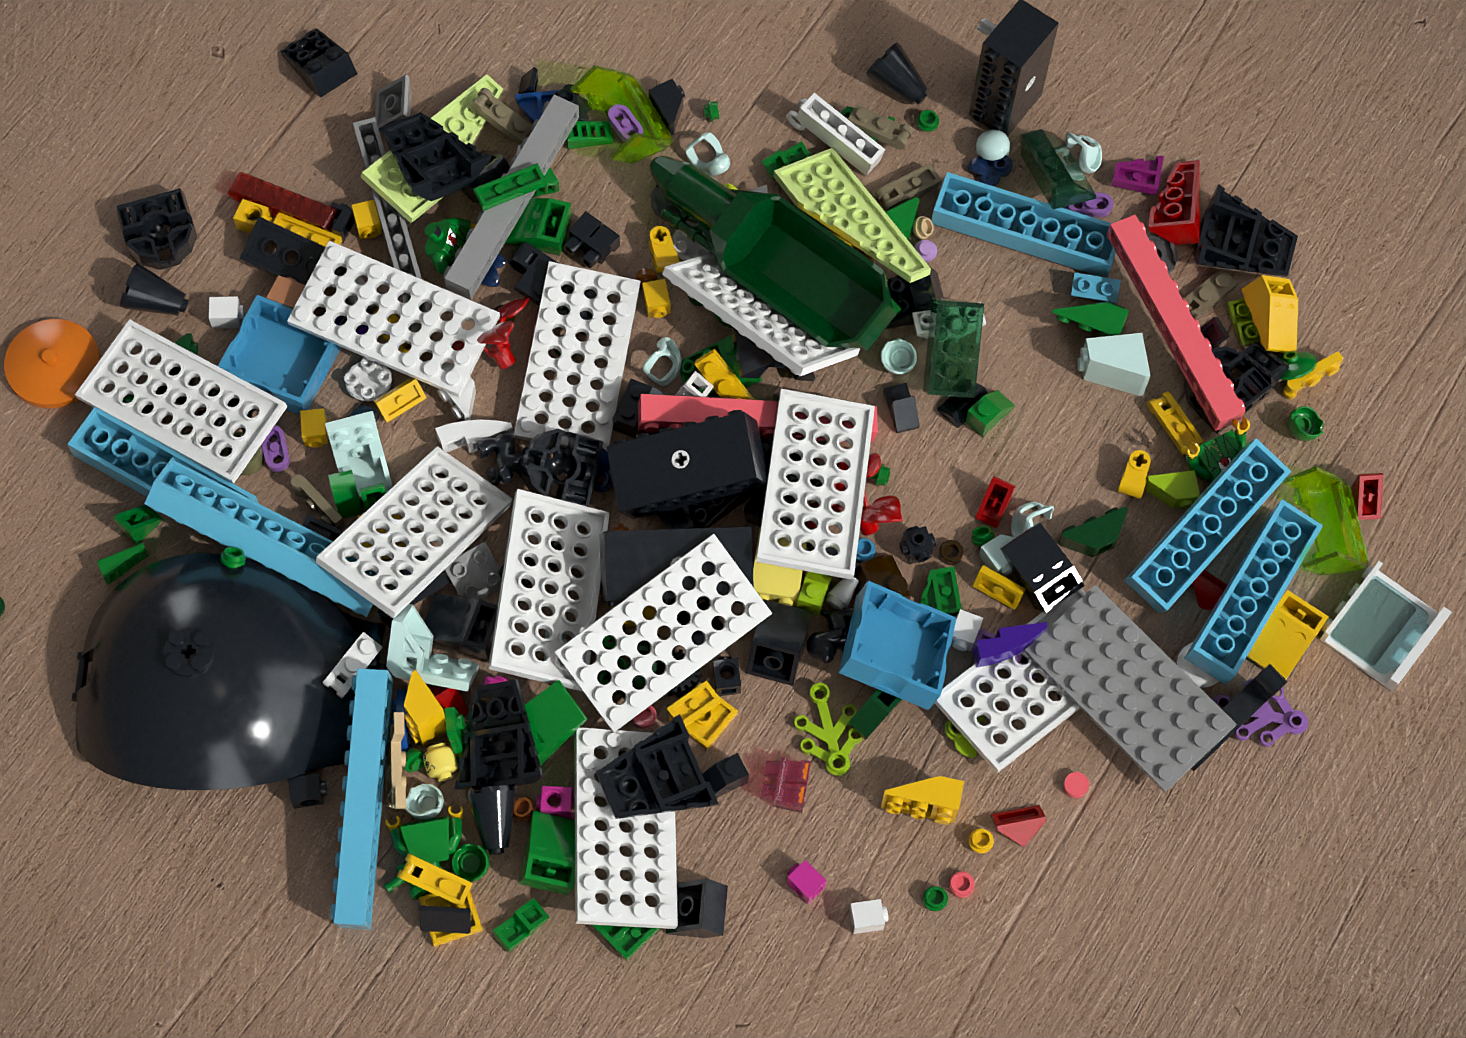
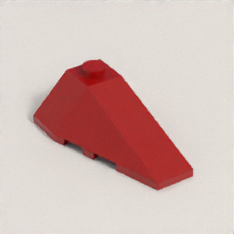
M1200 160L1177 162L1167 179L1164 191H1161L1158 195L1159 200L1156 206H1152L1150 210L1148 228L1149 231L1175 245L1199 243Z

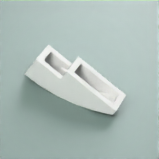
M467 420L435 428L439 444L446 453L466 446L469 453L477 451V440L495 438L497 435L507 434V432L513 429L511 423L497 420Z

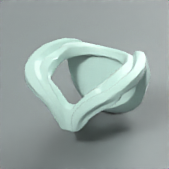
M706 132L702 134L700 138L695 139L686 147L685 152L688 160L711 176L722 174L730 167L728 155L723 153L719 141L712 133ZM703 139H706L716 151V157L708 163L700 161L693 148L694 145Z
M1067 132L1066 147L1072 148L1077 143L1082 146L1078 160L1079 169L1087 174L1095 172L1100 167L1102 161L1101 145L1091 137L1085 135L1076 136ZM1083 140H1087L1092 146L1087 145Z
M663 337L657 342L659 350L646 360L642 368L652 381L660 386H667L678 376L682 358L675 342L668 337ZM667 356L672 360L673 366L669 373L659 380L651 374L650 370L659 357Z
M1028 502L1019 506L1014 511L1011 520L1012 536L1018 537L1033 526L1032 518L1037 515L1043 514L1046 519L1050 520L1054 506H1044L1038 502ZM1034 506L1039 509L1028 514H1022Z

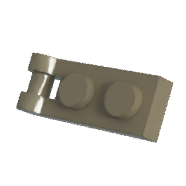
M482 88L478 93V98H474L470 103V108L518 145L522 143L531 131L532 125L495 98L487 88Z
M856 104L848 118L850 122L868 136L899 150L905 148L907 139L914 132L910 125H901Z
M931 163L879 188L875 195L878 200H882L884 203L883 207L887 212L940 186L942 180ZM894 192L896 197L891 199L889 194Z
M1219 269L1192 293L1183 298L1189 305V312L1193 319L1198 320L1233 291L1238 283L1224 269ZM1193 304L1197 309H1193L1190 305Z
M296 474L291 478L295 495L299 497L304 496L306 498V505L313 512L317 510L322 515L320 519L323 522L340 530L345 527L341 515L304 476Z

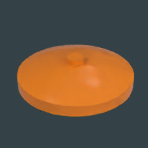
M48 319L31 324L16 335L5 354L4 372L13 392L24 402L40 408H60L79 400L75 394L100 361L101 356L94 338L85 328L68 320Z

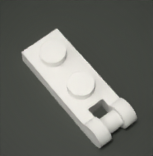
M363 632L322 683L327 687L331 686L337 691L336 694L343 698L352 687V677L357 675V668L366 669L382 649V646ZM338 675L346 681L344 684L336 678Z

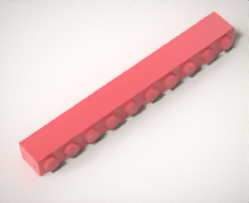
M1136 215L1110 224L1107 232L1109 241L1212 427L1217 431L1232 425L1231 423L1234 419L1240 421L1245 413V405L1236 396L1232 381L1226 378L1222 371L1223 367L1220 360L1215 358L1212 353L1209 340L1203 337L1197 319H1193L1189 312V305L1179 294L1176 281L1170 278L1166 263L1160 260L1154 242L1150 241L1146 235L1144 224L1137 219Z
M641 394L638 402V430L656 433L660 429L668 427L677 429L681 428L682 424L694 421L700 423L704 422L705 418L709 416H719L720 418L727 416L730 411L742 410V412H746L757 420L760 436L765 439H773L778 401ZM875 406L871 442L874 441L878 433L877 406ZM803 412L795 413L798 419L804 420L807 418ZM825 416L818 418L823 424L831 423L830 419ZM850 421L842 422L845 428L851 429L854 427ZM795 432L792 434L796 440L804 439L801 433ZM824 437L816 438L817 442L826 440Z

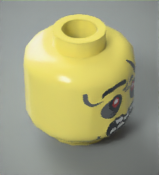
M439 743L426 748L427 752L423 755V761L427 775L430 778H437L438 782L453 778L452 773L458 770V763L452 747L446 746V743Z

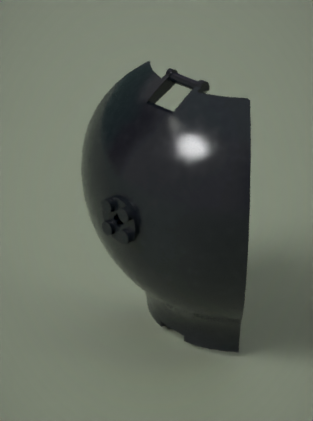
M193 553L174 556L152 563L131 574L106 597L91 621L83 651L77 653L79 664L75 693H72L71 699L77 702V750L94 767L118 779L149 787L175 790H221L251 787L293 778L329 766L345 764L346 750L350 751V741H347L348 725H352L353 722L352 716L349 715L350 701L355 700V691L351 687L344 697L341 698L336 694L337 691L331 686H325L322 682L363 632L382 646L385 625L353 617L333 606L316 591L310 590L307 586L291 580L255 560L246 558L243 566L229 568L221 562V554ZM381 650L366 669L388 670L386 664L379 662ZM92 662L90 683L86 685L88 664ZM339 675L336 677L343 684L346 682Z

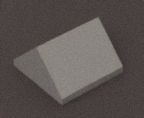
M404 75L376 91L375 119L379 132H382V127L411 116L412 90L408 75Z

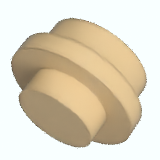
M924 216L917 217L913 222L915 236L922 240L932 235L934 230L932 221Z

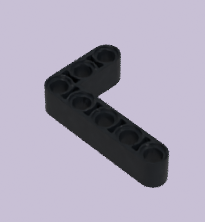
M1271 664L1265 667L1222 709L1237 725L1191 768L1193 772L1288 682Z

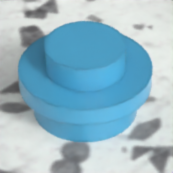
M866 538L858 539L856 560L864 562L872 559L876 552L874 543Z

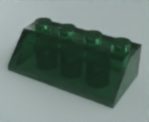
M1043 129L1021 134V156L1052 210L1096 199L1094 190L1064 141Z
M932 297L923 392L928 395L975 398L984 303Z

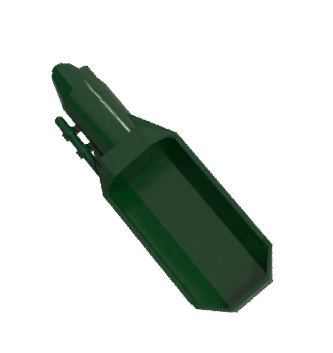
M659 156L652 160L650 164L651 175L666 200L682 212L680 215H675L670 210L663 209L661 211L662 217L668 220L673 228L676 230L680 229L687 234V238L692 242H698L713 253L719 268L725 274L823 346L864 348L868 351L897 314L893 308L885 272L874 262L778 194L729 189L693 163H687L667 156ZM689 217L696 223H698V225L696 227H692L685 221Z

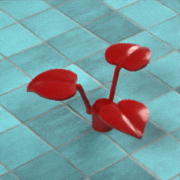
M529 297L513 300L499 307L496 310L500 312L499 324L482 333L477 339L480 344H493L490 347L491 351L486 346L483 351L487 353L489 358H494L499 369L508 368L516 362L509 348L511 345L508 341L514 323L513 321L505 320L518 314L530 301ZM455 341L451 348L459 351L464 348L465 344L462 341Z
M869 454L866 477H872L879 471L881 467L879 454ZM848 465L845 466L844 470L849 469ZM864 490V507H862L860 523L862 535L869 536L877 532L879 529L878 523L902 522L901 503L896 496H883L876 499L872 505H868ZM816 501L809 506L812 508H818L820 505ZM831 505L832 510L835 512L844 511L839 505ZM812 521L804 522L806 528H817L816 524Z

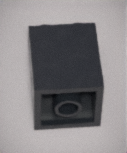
M766 600L765 604L772 614L757 625L752 640L746 674L793 686L810 629L813 612Z

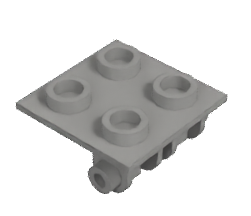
M485 541L458 556L445 569L447 576L461 597L482 599L501 588L502 579L498 573L500 568Z

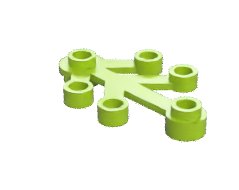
M815 683L810 689V699L817 704L823 729L810 722L804 715H799L795 718L794 727L799 732L806 731L827 743L829 752L816 746L815 742L810 738H805L801 741L800 750L805 755L812 754L824 761L826 769L830 774L841 776L847 773L850 768L849 754L854 746L860 743L863 738L860 735L858 739H853L851 734L856 731L851 728L848 733V740L839 750L837 741L848 725L847 723L857 713V709L854 705H845L842 709L841 717L833 727L827 705L830 690L824 683ZM821 692L824 697L819 699L815 696V693ZM850 709L854 712V714L852 716H847L845 714V711ZM803 720L806 722V725L800 727L797 725V722ZM809 743L812 745V748L806 750L803 748V745ZM835 761H840L842 763V766L840 768H836L833 765V763Z

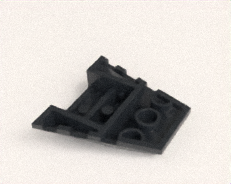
M421 112L381 128L411 192L431 202L471 186L491 160L490 155L485 152L483 154L476 151V146L471 143H463L459 140L458 135L453 132L448 133L444 131L441 124Z
M1218 184L1201 222L1199 243H1196L1193 253L1196 265L1287 277L1298 235L1275 220H1268L1262 216L1261 211L1256 208L1251 209L1242 203L1243 200L1236 195L1231 196L1224 191V187Z
M730 325L734 330L732 340L734 344H737L738 352L735 354L736 359L741 364V369L739 370L740 378L759 379L768 367L788 368L783 363L776 361L764 349L757 347L752 340L741 335L737 329ZM814 372L802 376L792 373L795 380L813 381L815 379Z
M518 680L472 687L467 720L469 721L468 731L464 733L463 737L465 748L463 758H460L458 768L461 769L459 781L456 780L454 789L480 790L482 787L509 785L511 787L513 785L520 786L537 782L543 777Z
M680 714L665 726H661L645 740H641L634 745L628 752L621 754L596 772L615 819L719 805L710 782H705L688 743L689 734Z

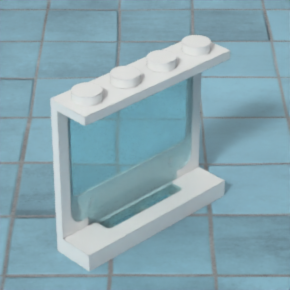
M1378 561L1374 568L1369 565L1361 577L1365 580L1362 584L1356 583L1348 593L1351 596L1347 603L1342 601L1335 610V613L1338 614L1334 620L1329 618L1321 628L1324 634L1320 640L1393 692L1452 612L1445 607L1439 613L1380 572L1379 569L1383 563Z

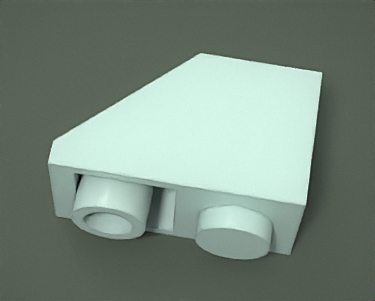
M997 536L981 546L979 557L991 570L1003 576L1008 575L1013 570L1000 548L1016 537Z

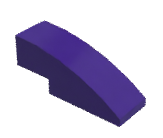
M1047 622L999 628L995 638L977 640L973 648L976 666L993 665L1020 654L1046 631L1048 627Z

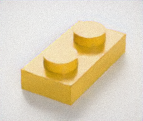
M411 377L373 402L383 420L389 422L427 397L417 379Z
M984 565L972 586L1014 610L1019 605L1026 590L1024 587Z
M705 681L666 709L672 719L680 714L685 727H687L720 704L721 698L710 684Z

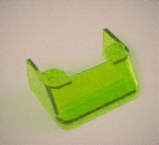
M594 65L570 88L574 93L586 95L590 107L594 110L604 111L607 116L612 106H626L641 124L643 134H630L629 136L631 137L625 143L623 142L610 156L612 160L635 164L667 149L673 143L672 136L640 83L631 74Z
M1317 466L1285 478L1283 484L1295 489L1294 500L1296 504L1307 510L1309 517L1323 525L1315 539L1317 552L1312 553L1309 562L1302 564L1303 569L1323 576L1359 571L1367 568L1369 560L1348 483L1344 479Z

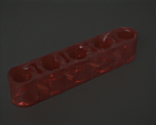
M243 172L237 174L228 190V195L240 203L242 199L268 207L270 215L275 217L280 212L328 232L332 231L333 220L339 217V213L328 205Z

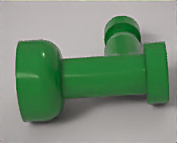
M407 861L401 863L396 868V871L403 870ZM396 875L390 882L385 883L384 886L390 893L394 890L393 888L400 886L405 880ZM407 882L411 887L409 895L412 900H417L428 893L427 890Z

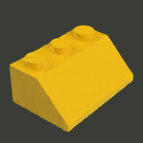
M414 670L411 673L404 702L406 712L404 719L407 722L408 733L414 743L420 742L422 747L425 748L447 734L443 708L417 670Z

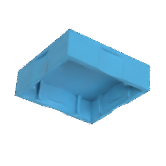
M257 295L242 321L239 333L228 346L218 367L285 402L287 405L286 410L300 415V411L309 410L342 347L289 325L287 320L293 309Z
M867 581L856 596L839 673L929 710L941 696L947 668L946 656L952 643L957 618L930 606L913 602L897 592Z

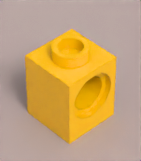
M242 199L233 217L236 229L251 234L257 220L251 221L250 219L258 216L272 222L269 208Z
M369 200L353 204L352 210L360 239H372L381 235L382 229L375 201Z
M665 279L642 283V294L647 317L662 318L667 314H671V303Z
M324 408L300 411L304 445L317 448L323 444H329L325 425L327 417Z

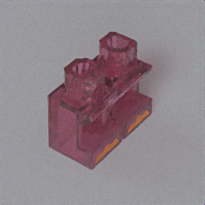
M781 757V762L767 761L764 776L777 778V784L763 783L760 798L773 802V807L802 813L811 761L801 760V762H797Z

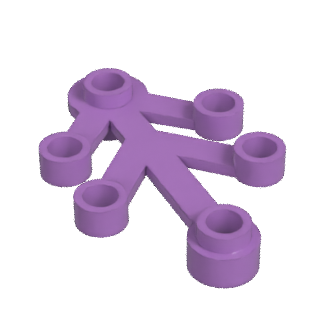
M1253 678L1247 680L1244 687L1247 686L1253 680ZM1282 687L1279 690L1280 696L1274 695L1270 699L1277 702L1283 714L1274 712L1267 701L1251 716L1258 719L1238 728L1235 731V737L1239 741H1246L1251 734L1271 722L1282 724L1273 731H1264L1260 735L1259 743L1263 747H1270L1275 740L1288 732L1294 735L1303 733L1308 726V719L1303 712L1292 709L1284 697V688ZM1218 695L1213 701L1223 709L1219 705V701L1224 700L1228 704L1231 698L1227 695ZM1292 718L1299 719L1300 725H1294ZM1239 730H1245L1247 732V736H1240ZM1268 735L1271 738V742L1266 743L1263 740V736Z

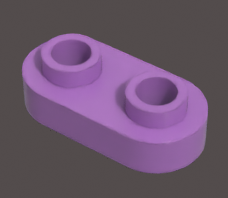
M612 106L608 111V122L624 143L628 145L638 144L643 137L641 124L626 106Z
M1074 193L1069 196L1066 209L1090 217H1106L1112 210L1113 200L1106 193ZM1078 205L1081 209H1077L1074 206ZM1101 205L1104 209H1099L1097 206Z
M274 425L263 441L262 448L267 467L274 472H281L289 466L290 457L284 432L279 426ZM273 437L277 438L275 442L269 441ZM276 459H282L280 463H274Z

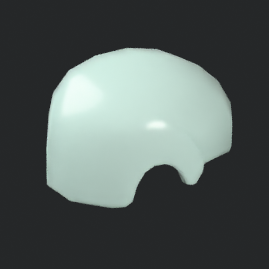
M992 129L983 132L978 137L976 153L983 159L994 161L1009 155L1010 141L1002 131Z
M902 339L888 341L881 351V362L884 368L892 374L902 375L908 373L913 369L917 361V353L913 345Z
M422 783L415 788H410L406 798L405 810L416 820L433 819L440 813L443 807V795L433 784Z

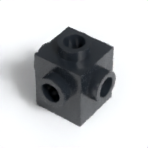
M913 526L903 533L899 546L902 555L906 556L908 564H913L932 558L936 542L934 535L928 533L926 526L920 528Z

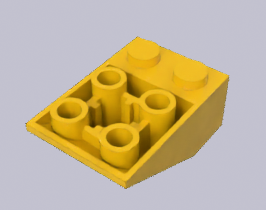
M1261 275L1241 289L1245 304L1249 307L1253 317V324L1257 327L1261 337V344L1266 351L1284 353L1296 351L1298 297L1291 280Z
M1287 589L1248 653L1247 658L1262 668L1271 664L1287 679L1329 616Z
M937 776L887 789L884 792L881 808L886 809L885 811L891 814L903 812L910 814L915 819L922 820L926 817L935 819V822L938 824L949 825V823H954L957 817L964 781Z

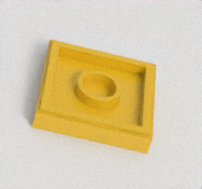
M699 681L698 684L693 688V690L702 683ZM721 698L720 704L686 727L689 737L708 750L738 714V710Z
M470 891L462 907L433 893L419 897L421 906L469 908L472 912V926L469 934L429 931L434 947L483 931Z

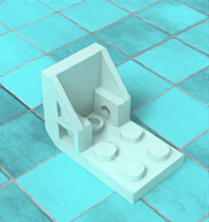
M373 411L325 423L338 472L352 470L360 504L363 503L360 488L383 482L387 493L393 486Z
M408 604L392 620L386 667L396 678L410 680L411 673L417 670L423 681L427 684L468 692L478 673L479 664L465 658L457 660L448 658L444 654L432 655L434 636L414 605Z

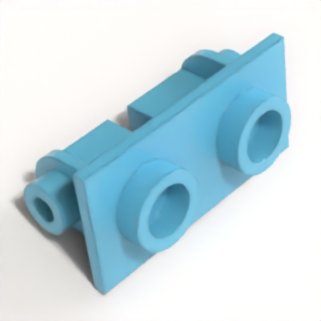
M1074 273L1071 296L1117 303L1121 280Z

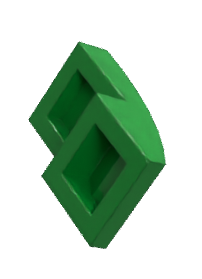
M801 141L784 152L780 149L762 160V163L774 181V170L810 157L811 154Z
M352 470L328 475L336 509L341 517L347 518L363 514Z
M533 898L516 910L512 917L495 928L492 935L505 951L509 953L540 928L550 917Z

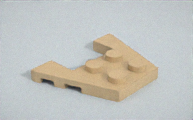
M394 712V725L391 724L390 739H388L385 806L394 809H406V776H402V767H405L406 753L401 751V741L405 734L404 712Z

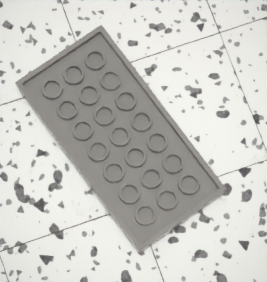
M1096 585L1025 649V653L1164 793L1237 725Z

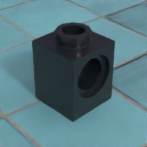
M724 656L713 661V674L717 695L741 694L738 658L732 659L730 656ZM724 671H729L733 676L725 679L720 674Z
M318 773L288 779L290 799L294 809L324 804L323 796H327L326 782L321 781Z

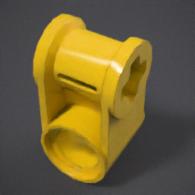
M663 226L654 227L649 235V248L656 273H661L666 266L679 263V257L674 248L669 230Z
M1136 450L1131 453L1119 484L1118 493L1141 499L1151 461L1147 452ZM1136 461L1141 462L1140 467L1136 466Z

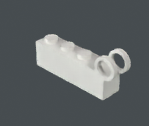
M815 93L808 100L804 98L799 100L797 103L800 109L799 113L789 111L786 115L788 122L794 128L800 131L807 128L866 176L880 162L885 149ZM792 117L796 118L800 122V124H798Z

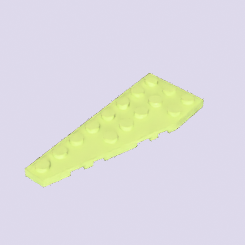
M486 74L431 119L441 124L444 131L448 133L453 132L458 135L459 140L463 143H471L473 145L486 120L470 108L471 101L474 98H478V93L482 88L489 89L493 96L499 99L503 88ZM391 150L361 174V178L410 223L442 199L439 198L431 202L412 193Z
M833 148L774 170L773 177L798 208L903 279L911 283L930 275L931 268Z

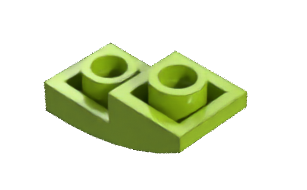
M1244 298L1227 302L1226 306L1240 345L1245 346L1254 342H1261V337L1257 327L1253 324V317L1249 307L1245 304Z

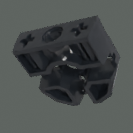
M181 188L117 206V215L129 255L142 266L158 270L181 264L183 259L192 252L197 239V233L185 194ZM163 224L171 227L169 232L163 229ZM171 247L174 258H171L168 262H165V260L160 261L158 250H165Z
M1229 347L1211 349L1215 358L1220 360L1223 367L1222 371L1226 378L1232 381L1236 396L1239 392L1244 396L1241 400L1245 405V413L1271 393L1272 386L1254 366L1251 369L1245 366L1246 363L1243 361L1244 355L1240 351ZM1235 368H1238L1243 374L1239 378L1232 376L1233 373L1231 371ZM1185 380L1184 389L1187 403L1216 434H1219L1227 427L1217 431L1214 430L1202 407L1196 404V396L1188 381Z
M561 429L537 434L524 447L519 468L525 486L532 493L548 497L551 483L557 484L558 489L555 499L589 507L604 441L577 433L565 432ZM562 436L569 438L567 449H560L559 447ZM529 452L542 455L540 466L527 463L526 458ZM553 453V458L547 460L546 456ZM581 462H582V463H585V464H584V466H583V468H582V471H581L580 481H579V480H575V479L578 477L579 472H580V470H581ZM562 473L567 475V477L561 481L557 477Z

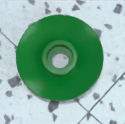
M1289 351L1278 357L1289 366L1280 380L1297 379L1309 374L1317 365L1316 357L1312 353L1305 351Z

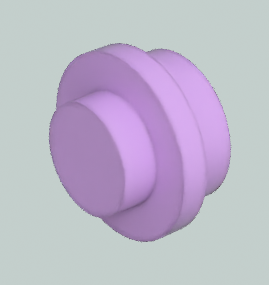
M921 240L915 245V250L926 263L936 257L937 247L932 241Z

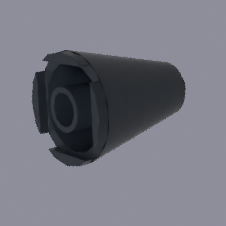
M898 42L888 48L885 54L878 58L866 72L870 79L911 105L915 102L919 105L928 96L925 93L928 88Z
M139 264L133 266L126 282L125 293L123 292L120 307L179 316L180 312L185 313L189 300L186 299V293Z
M509 785L482 787L480 791L474 792V789L466 790V798L482 846L485 850H489V855L503 854L504 849L509 848L516 796L515 785L511 787Z

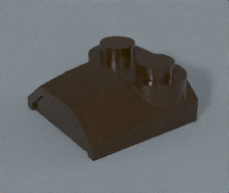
M882 555L861 562L855 569L854 578L859 581L855 589L856 595L867 581H870L910 599L907 581L902 577L893 555Z

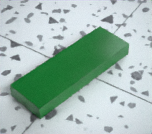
M538 163L473 188L482 210L485 211L547 186V180Z

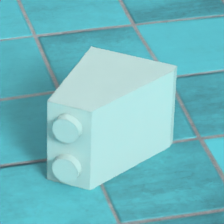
M1142 333L1086 338L1084 347L1080 349L1081 356L1077 359L1078 371L1083 373L1084 380L1138 396L1144 394L1151 375Z

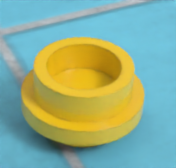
M979 828L970 834L968 842L974 852L984 854L993 847L994 838L988 830Z

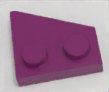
M1156 156V160L1144 161V158L1132 162L1116 163L1111 186L1157 195L1164 156Z

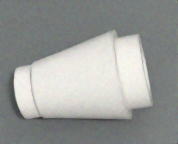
M854 577L853 579L843 578L827 594L826 602L836 610L848 608L859 581Z

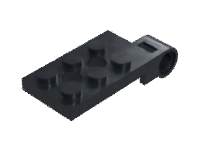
M258 216L240 259L276 276L291 277L298 281V283L306 285L326 247ZM269 241H274L277 244V250L273 254H268L265 250V245ZM289 251H296L298 254V260L294 264H290L286 260V255ZM338 267L335 269L334 274L343 276L347 272V268Z
M521 242L508 259L509 265L514 270L524 274L514 290L526 298L529 297L532 302L540 306L549 261L558 262L531 244ZM565 284L562 286L565 294H571L574 291L571 285ZM592 289L584 291V295L589 299L597 296L596 292ZM559 306L557 308V312L560 315H567L570 312L566 306ZM589 311L580 312V317L584 320H590L593 317Z

